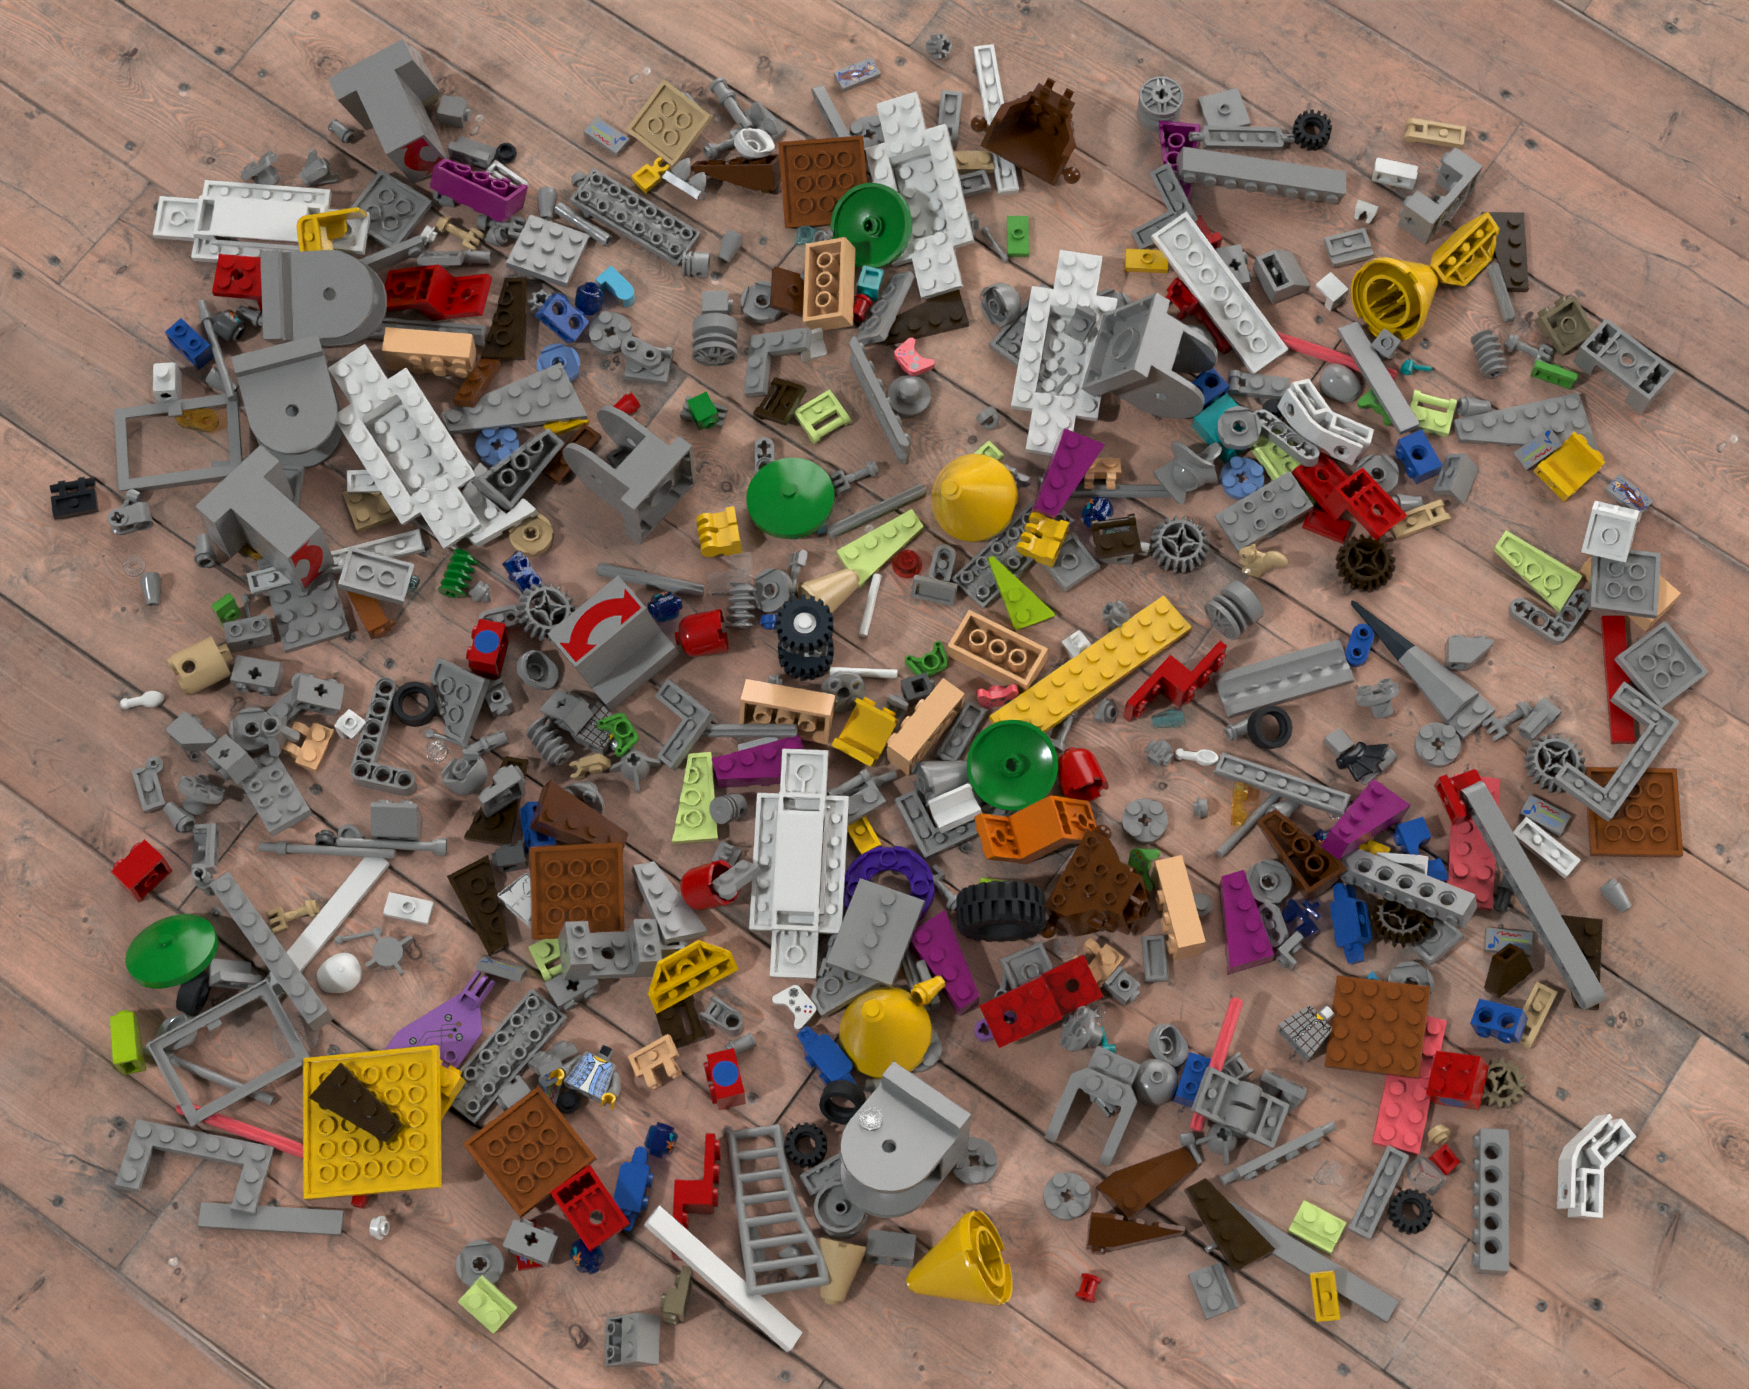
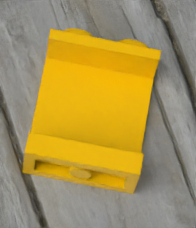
M1574 431L1563 445L1557 448L1545 461L1543 460L1533 472L1565 502L1601 469L1605 461L1598 450H1593L1588 445V441L1583 435L1577 434Z
M864 696L863 700L855 699L857 704L839 738H835L831 746L874 768L899 720L894 717L895 712L885 707L881 711L874 707L876 702Z

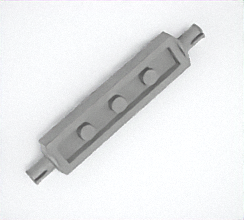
M1203 126L1200 132L1189 133V140L1201 141L1203 149L1280 150L1284 143H1294L1295 141L1294 134H1283L1280 127Z
M1333 1121L1321 1127L1319 1126L1236 1169H1232L1231 1172L1220 1176V1180L1224 1186L1234 1180L1240 1181L1245 1179L1246 1182L1258 1176V1171L1264 1168L1266 1171L1272 1170L1279 1165L1278 1161L1285 1158L1287 1161L1292 1160L1300 1155L1299 1151L1305 1148L1308 1151L1320 1145L1319 1141H1321L1324 1135L1337 1130Z

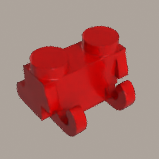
M1178 277L1167 288L1168 294L1165 298L1170 300V303L1173 302L1180 310L1177 315L1179 320H1183L1187 316L1185 313L1188 312L1192 316L1197 309L1202 307L1199 304V300Z

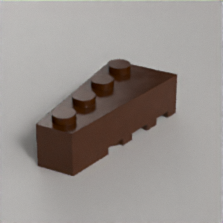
M551 780L541 790L530 825L531 830L567 844L622 842V852L628 836L626 831Z

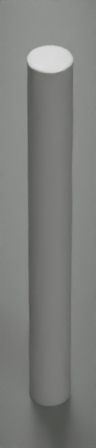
M1271 794L1216 850V853L1223 857L1255 825L1256 821L1266 813L1268 807L1275 804L1281 797Z

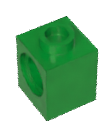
M707 391L687 400L688 411L699 431L704 428H712L719 422L718 412Z

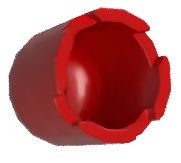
M711 610L684 617L679 623V632H675L677 646L681 645L685 654L691 657L728 652L727 632H722L721 623L725 622L722 610Z
M1071 747L1066 749L1064 754L1058 758L1057 778L1065 798L1091 802L1101 796L1099 793L1101 790L1108 789L1109 784L1096 756L1090 750Z
M718 860L689 869L683 875L680 882V892L684 902L692 909L706 910L726 906L735 901L739 890H737V894L732 899L726 900L721 898L718 892L713 891L711 886L712 881L728 871L732 866L726 861Z

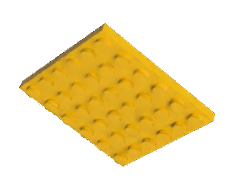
M429 1045L303 1058V1199L316 1200L442 1188L440 1046ZM340 1062L406 1126L390 1144L308 1098Z

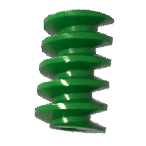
M454 549V555L450 557L451 563L447 565V571L444 572V578L441 580V586L438 588L440 594L449 598L466 596V593L461 589L469 588V585L464 581H472V577L468 573L474 574L475 569L470 566H477L479 564L469 552L462 549Z

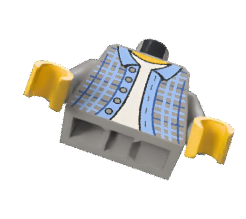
M605 1045L601 1046L597 1055L587 1051L583 1055H577L565 1062L562 1067L550 1072L548 1080L557 1078V1086H560L564 1079L565 1087L600 1103L601 1107L605 1106L606 1103L611 1104L610 1110H614L615 1101L621 1092L620 1074L617 1072L616 1065L609 1062L614 1050Z

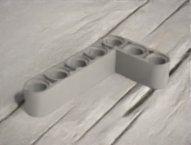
M383 677L375 684L365 718L366 725L362 728L350 772L358 786L402 796H411L417 790V783L411 771L378 764L394 712L393 698L397 691L395 682L389 677ZM384 688H392L387 694L381 693ZM379 708L386 709L382 714L375 713ZM372 729H380L375 735L369 734ZM368 749L374 750L369 756L363 755ZM359 771H367L366 775L362 777L357 776ZM382 775L389 776L384 782L378 781ZM404 780H411L408 786L400 785Z

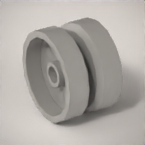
M834 1181L825 1185L816 1196L814 1202L815 1216L822 1231L830 1237L840 1240L849 1239L859 1234L866 1226L868 1214L857 1208L849 1200L843 1190L841 1181ZM840 1208H845L843 1212H838L840 1211Z

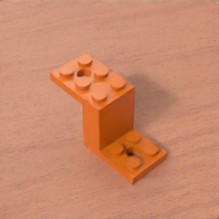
M1052 795L1009 817L983 813L974 816L976 830L980 836L982 851L986 859L1028 864L1068 843L1080 844L1086 831H1094L1097 826L1089 801Z

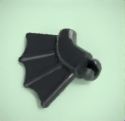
M1357 742L1353 750L1343 754L1342 757L1336 758V765L1340 770L1347 768L1354 780L1359 782L1363 776L1373 774L1375 767L1385 760L1383 755L1389 745H1366L1363 742Z

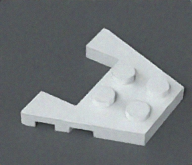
M479 462L474 473L478 477L488 469ZM471 482L466 484L462 491V495L482 524L481 527L465 536L477 547L502 535V531L509 527H516L522 524L521 521L529 516L533 518L538 514L537 509L525 499H522L506 514L480 493L481 491Z

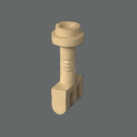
M447 216L439 218L436 224V228L439 229L438 231L441 233L448 231L463 240L461 247L466 250L471 248V250L476 251V247L473 245L479 246L481 243L477 238L483 240L485 237L484 233L473 227L469 233L450 223L451 218Z
M311 899L305 900V906L284 913L283 908L280 906L266 913L268 918L277 916L270 919L269 923L270 926L280 924L271 929L273 934H279L289 930L288 921L307 914L313 918L320 912L316 900L311 901Z

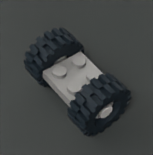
M800 595L801 599L797 600L796 596L792 597L791 603L786 601L783 603V609L780 607L778 611V616L776 617V628L780 641L778 642V659L780 666L784 667V672L787 675L790 672L791 677L794 679L800 676V681H805V677H810L811 681L815 680V675H818L819 678L823 676V671L827 672L830 669V664L833 662V615L830 613L829 606H824V601L820 598L817 602L815 601V596L810 595V599H806L805 595Z

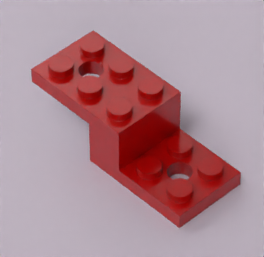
M219 254L212 289L213 296L257 300L258 306L262 311L261 257ZM236 273L243 274L240 280L232 279Z
M439 264L389 270L384 285L387 295L386 312L417 308L432 321L483 316L493 277L488 273L453 277Z
M1320 452L1318 463L1315 466L1307 467L1300 464L1291 472L1294 478L1334 521L1350 512L1376 541L1407 517V514L1363 467L1348 477L1327 454ZM1317 474L1323 475L1325 480L1319 479ZM1373 509L1379 510L1381 515H1376Z
M1220 640L1192 671L1170 654L1128 699L1123 718L1129 723L1134 718L1139 719L1146 710L1144 707L1149 702H1155L1160 693L1178 708L1184 703L1188 705L1195 697L1194 692L1198 688L1203 689L1210 680L1208 677L1213 672L1216 674L1223 667V660L1227 656L1225 654L1227 645Z
M1082 954L1020 983L1021 986L980 1004L979 1007L998 1047L1001 1048L1063 1019L1062 1016L1076 1010L1078 1007L1085 1006L1102 998L1103 995ZM1069 979H1076L1079 983L1078 989L1074 992H1069L1065 987ZM1013 1010L1016 1012L1017 1019L1014 1023L1009 1024L1004 1021L1003 1015L1006 1011Z
M706 1133L703 1180L674 1179L673 1218L687 1230H689L688 1213L714 1214V1207L719 1205L718 1188H715V1184L720 1183L719 1164H716V1160H721L720 1141H716L715 1133ZM671 1250L673 1260H682Z
M591 1165L550 1191V1196L564 1217L569 1220L590 1252L630 1226L629 1221ZM594 1212L603 1214V1221L600 1224L590 1222V1216Z

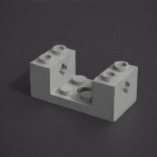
M1456 147L1450 153L1446 152L1440 160L1442 164L1436 172L1438 174L1436 183L1449 193L1446 196L1442 195L1435 203L1417 190L1413 196H1407L1402 204L1404 208L1399 213L1401 218L1398 226L1425 245L1476 187L1483 167Z
M1607 318L1580 346L1573 361L1574 364L1589 375L1599 366L1628 388L1630 391L1624 402L1641 415L1668 386L1676 371ZM1629 357L1632 360V364L1627 365L1623 363L1621 358Z
M633 919L628 931L590 933L588 921L565 922L558 937L564 980L653 977L657 962L662 960L656 919ZM609 951L613 955V959L607 960L603 958L601 952Z

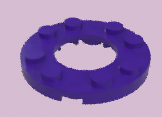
M879 846L865 852L852 862L845 873L844 903L846 909L849 907L860 878L870 881L879 872L893 870L902 873L909 880L911 885L910 896L925 900L919 921L929 911L935 891L933 876L927 863L917 853L901 846L886 848Z

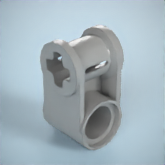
M137 502L126 507L114 509L108 515V522L113 533L116 535L146 530L154 525L147 502Z
M712 996L710 1004L704 1012L699 1014V1017L731 1037L739 1036L744 1030L741 1014L721 999ZM730 1020L739 1021V1024L734 1028L727 1026Z
M1238 1052L1224 1062L1221 1072L1243 1081L1254 1070L1246 1065L1241 1058L1242 1054Z

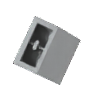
M1275 249L1255 258L1253 270L1272 304L1311 288L1292 252Z
M378 800V802H371L373 839L421 841L423 818L417 804H414L412 801L391 803L389 800Z
M638 1312L606 1318L605 1367H647L659 1365L660 1316Z

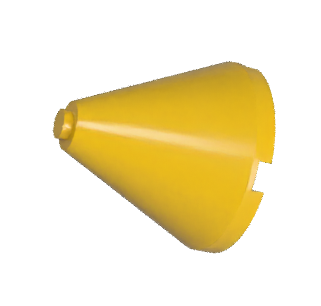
M1387 257L1375 258L1365 263L1353 277L1351 283L1352 305L1358 319L1362 317L1368 324L1367 330L1377 337L1383 329H1386L1402 342L1414 336L1423 327L1440 279L1431 266L1427 264Z
M967 454L949 462L938 474L931 494L933 514L940 527L952 537L967 542H983L999 535L1011 522L1015 504L1018 502L1016 482L1010 471L998 460L983 454Z
M879 987L860 995L847 1007L839 1026V1043L844 1054L852 1062V1067L858 1072H862L874 1079L882 1078L883 1073L893 1062L909 1072L913 1071L924 1060L923 1057L932 1042V1024L925 1007L917 1005L909 992L895 987Z
M980 1210L965 1213L909 1271L906 1278L909 1290L919 1295L993 1306L1007 1303L1012 1296L1013 1289L1010 1263H1003L1000 1251L1004 1250L1005 1247L997 1229L988 1216Z

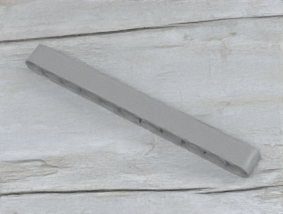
M1479 781L1460 790V797L1579 1006L1583 1010H1587L1605 1001L1606 995L1601 984L1486 785Z

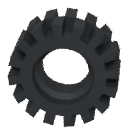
M1307 110L1303 112V115L1300 113L1294 122L1292 131L1296 145L1301 143L1300 148L1303 149L1306 146L1307 151H1310L1311 147H1313L1314 151H1317L1318 146L1320 149L1324 148V144L1327 145L1331 135L1332 125H1330V118L1327 119L1325 113L1321 116V111L1319 110L1317 114L1314 113V110H1310L1309 114ZM1312 125L1317 127L1320 133L1318 135H1310L1304 131V128Z
M804 1122V1125L796 1124L795 1128L792 1127L789 1134L787 1133L785 1140V1150L788 1159L792 1160L794 1165H800L801 1168H804V1166L811 1168L814 1164H820L819 1161H823L825 1153H827V1139L823 1130L820 1127L817 1128L816 1124L812 1123V1125H809L808 1122ZM802 1137L812 1138L815 1142V1149L808 1154L801 1153L797 1148L799 1139Z
M1411 1189L1400 1191L1392 1199L1388 1208V1213L1390 1214L1388 1218L1389 1221L1393 1222L1392 1226L1399 1228V1232L1402 1233L1404 1231L1408 1235L1423 1231L1433 1217V1206L1430 1205V1198L1426 1199V1194L1424 1192L1420 1194L1417 1189L1411 1191ZM1413 1203L1418 1207L1419 1217L1416 1220H1408L1403 1216L1402 1207L1404 1204Z

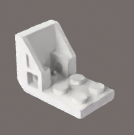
M1595 501L1581 553L1626 563L1637 523L1640 524L1642 516L1640 511Z

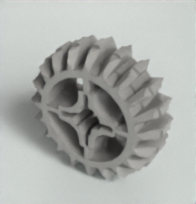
M1176 515L1173 517V521L1167 517L1165 524L1160 522L1157 526L1158 529L1155 528L1153 530V536L1150 537L1152 544L1150 545V551L1154 552L1152 555L1153 559H1158V566L1165 564V571L1171 567L1174 574L1177 572V569H1181L1183 574L1186 572V568L1192 572L1195 566L1200 567L1202 561L1206 560V553L1209 552V538L1205 537L1207 534L1206 530H1201V523L1194 525V518L1188 522L1185 515L1182 517V520H1178ZM1172 532H1178L1176 535H1168ZM1186 534L1190 535L1193 539L1188 538ZM1179 538H1181L1182 546L1180 547V551H1178L1177 543H1179ZM1166 550L1171 551L1174 556L1170 555ZM1193 552L1192 555L1181 558L1183 554H1191Z
M540 582L539 587L532 584L530 589L526 588L524 590V595L519 596V603L516 604V609L519 611H517L516 617L521 618L518 622L519 625H525L524 633L529 630L532 632L531 638L539 635V641H542L546 636L547 640L551 641L548 633L558 625L552 626L553 618L562 615L563 621L576 610V606L570 605L573 602V598H566L568 591L560 592V585L555 589L552 582L547 587L544 582ZM536 598H540L539 605L529 609V603Z
M1552 733L1548 734L1547 738L1542 735L1539 737V741L1533 740L1532 746L1527 748L1528 754L1524 756L1526 761L1524 769L1529 770L1526 774L1527 777H1534L1532 784L1540 783V790L1545 786L1548 787V793H1551L1553 788H1555L1557 794L1561 793L1562 788L1552 782L1554 777L1549 775H1557L1565 764L1566 757L1569 758L1573 767L1580 772L1585 771L1586 766L1582 764L1585 763L1586 759L1585 757H1580L1583 749L1576 750L1575 748L1578 744L1577 742L1570 744V736L1563 740L1561 733L1556 738H1554ZM1538 755L1541 757V761L1544 763L1543 769H1541L1538 764ZM1560 759L1558 764L1556 763L1555 765L1549 767L1551 763L1557 762Z

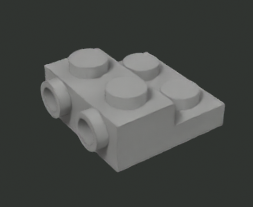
M513 765L504 766L497 770L493 776L495 786L485 788L480 793L481 795L478 796L482 810L487 818L526 794L524 775L517 765L515 767Z

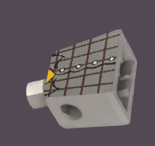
M598 701L590 710L594 715L577 734L571 732V736L574 742L605 756L610 749L615 751L617 742L609 731L597 728L599 720L612 716L604 705Z
M1326 1005L1318 1012L1312 1006H1307L1281 1022L1276 1031L1307 1063L1331 1033L1332 1028L1327 1022L1335 1014Z

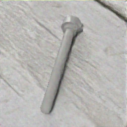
M339 837L336 840V844L341 847L432 851V854H436V856H446L447 838H437L433 842Z

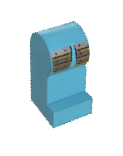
M612 266L595 278L596 287L602 293L607 289L616 298L618 305L621 307L633 305L635 301L634 288Z

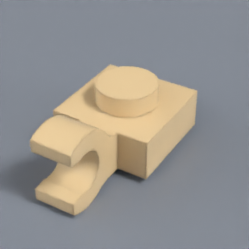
M598 753L580 758L579 762L573 761L569 764L574 769L578 768L577 772L571 774L570 777L580 780L588 771L591 774H599L604 769L611 768V759Z

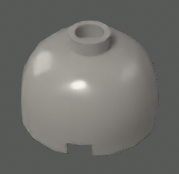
M996 283L983 288L980 297L983 296L984 301L980 303L981 309L991 324L996 323L997 327H1003L1017 318L1021 312V297L1012 286L1005 283Z
M468 751L462 753L464 757L459 760L456 757L453 758L441 772L442 781L447 788L461 796L478 793L486 782L488 775L487 766L479 753Z
M1151 1058L1140 1064L1131 1087L1141 1103L1148 1106H1161L1175 1096L1178 1088V1076L1175 1068L1168 1062Z

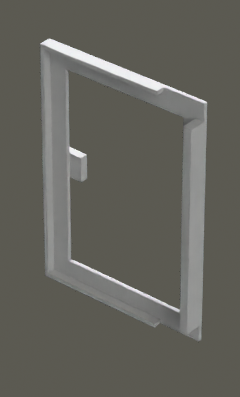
M235 392L237 399L233 402L228 401L226 394L114 409L119 491L134 489L142 492L224 480L242 463L239 399L237 392ZM227 405L231 465L129 479L127 418L168 413L169 417L172 418L183 416L182 411Z
M267 978L146 1043L191 1127L303 1066V1058L310 1057ZM263 995L295 1057L196 1110L163 1048L206 1025L209 1031L223 1025L219 1019L220 1017Z

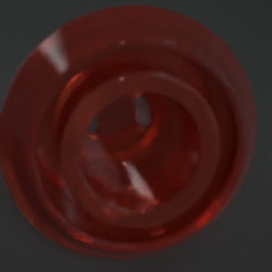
M903 550L894 556L892 568L899 577L913 578L920 573L922 560L916 552Z

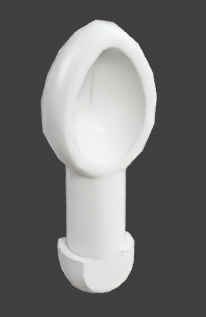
M148 691L140 697L122 699L120 707L124 710L141 705L153 708L159 706L165 697L161 692Z
M1177 749L1174 752V757L1177 760L1196 761L1202 766H1211L1219 761L1218 755L1211 750L1203 749L1198 752Z

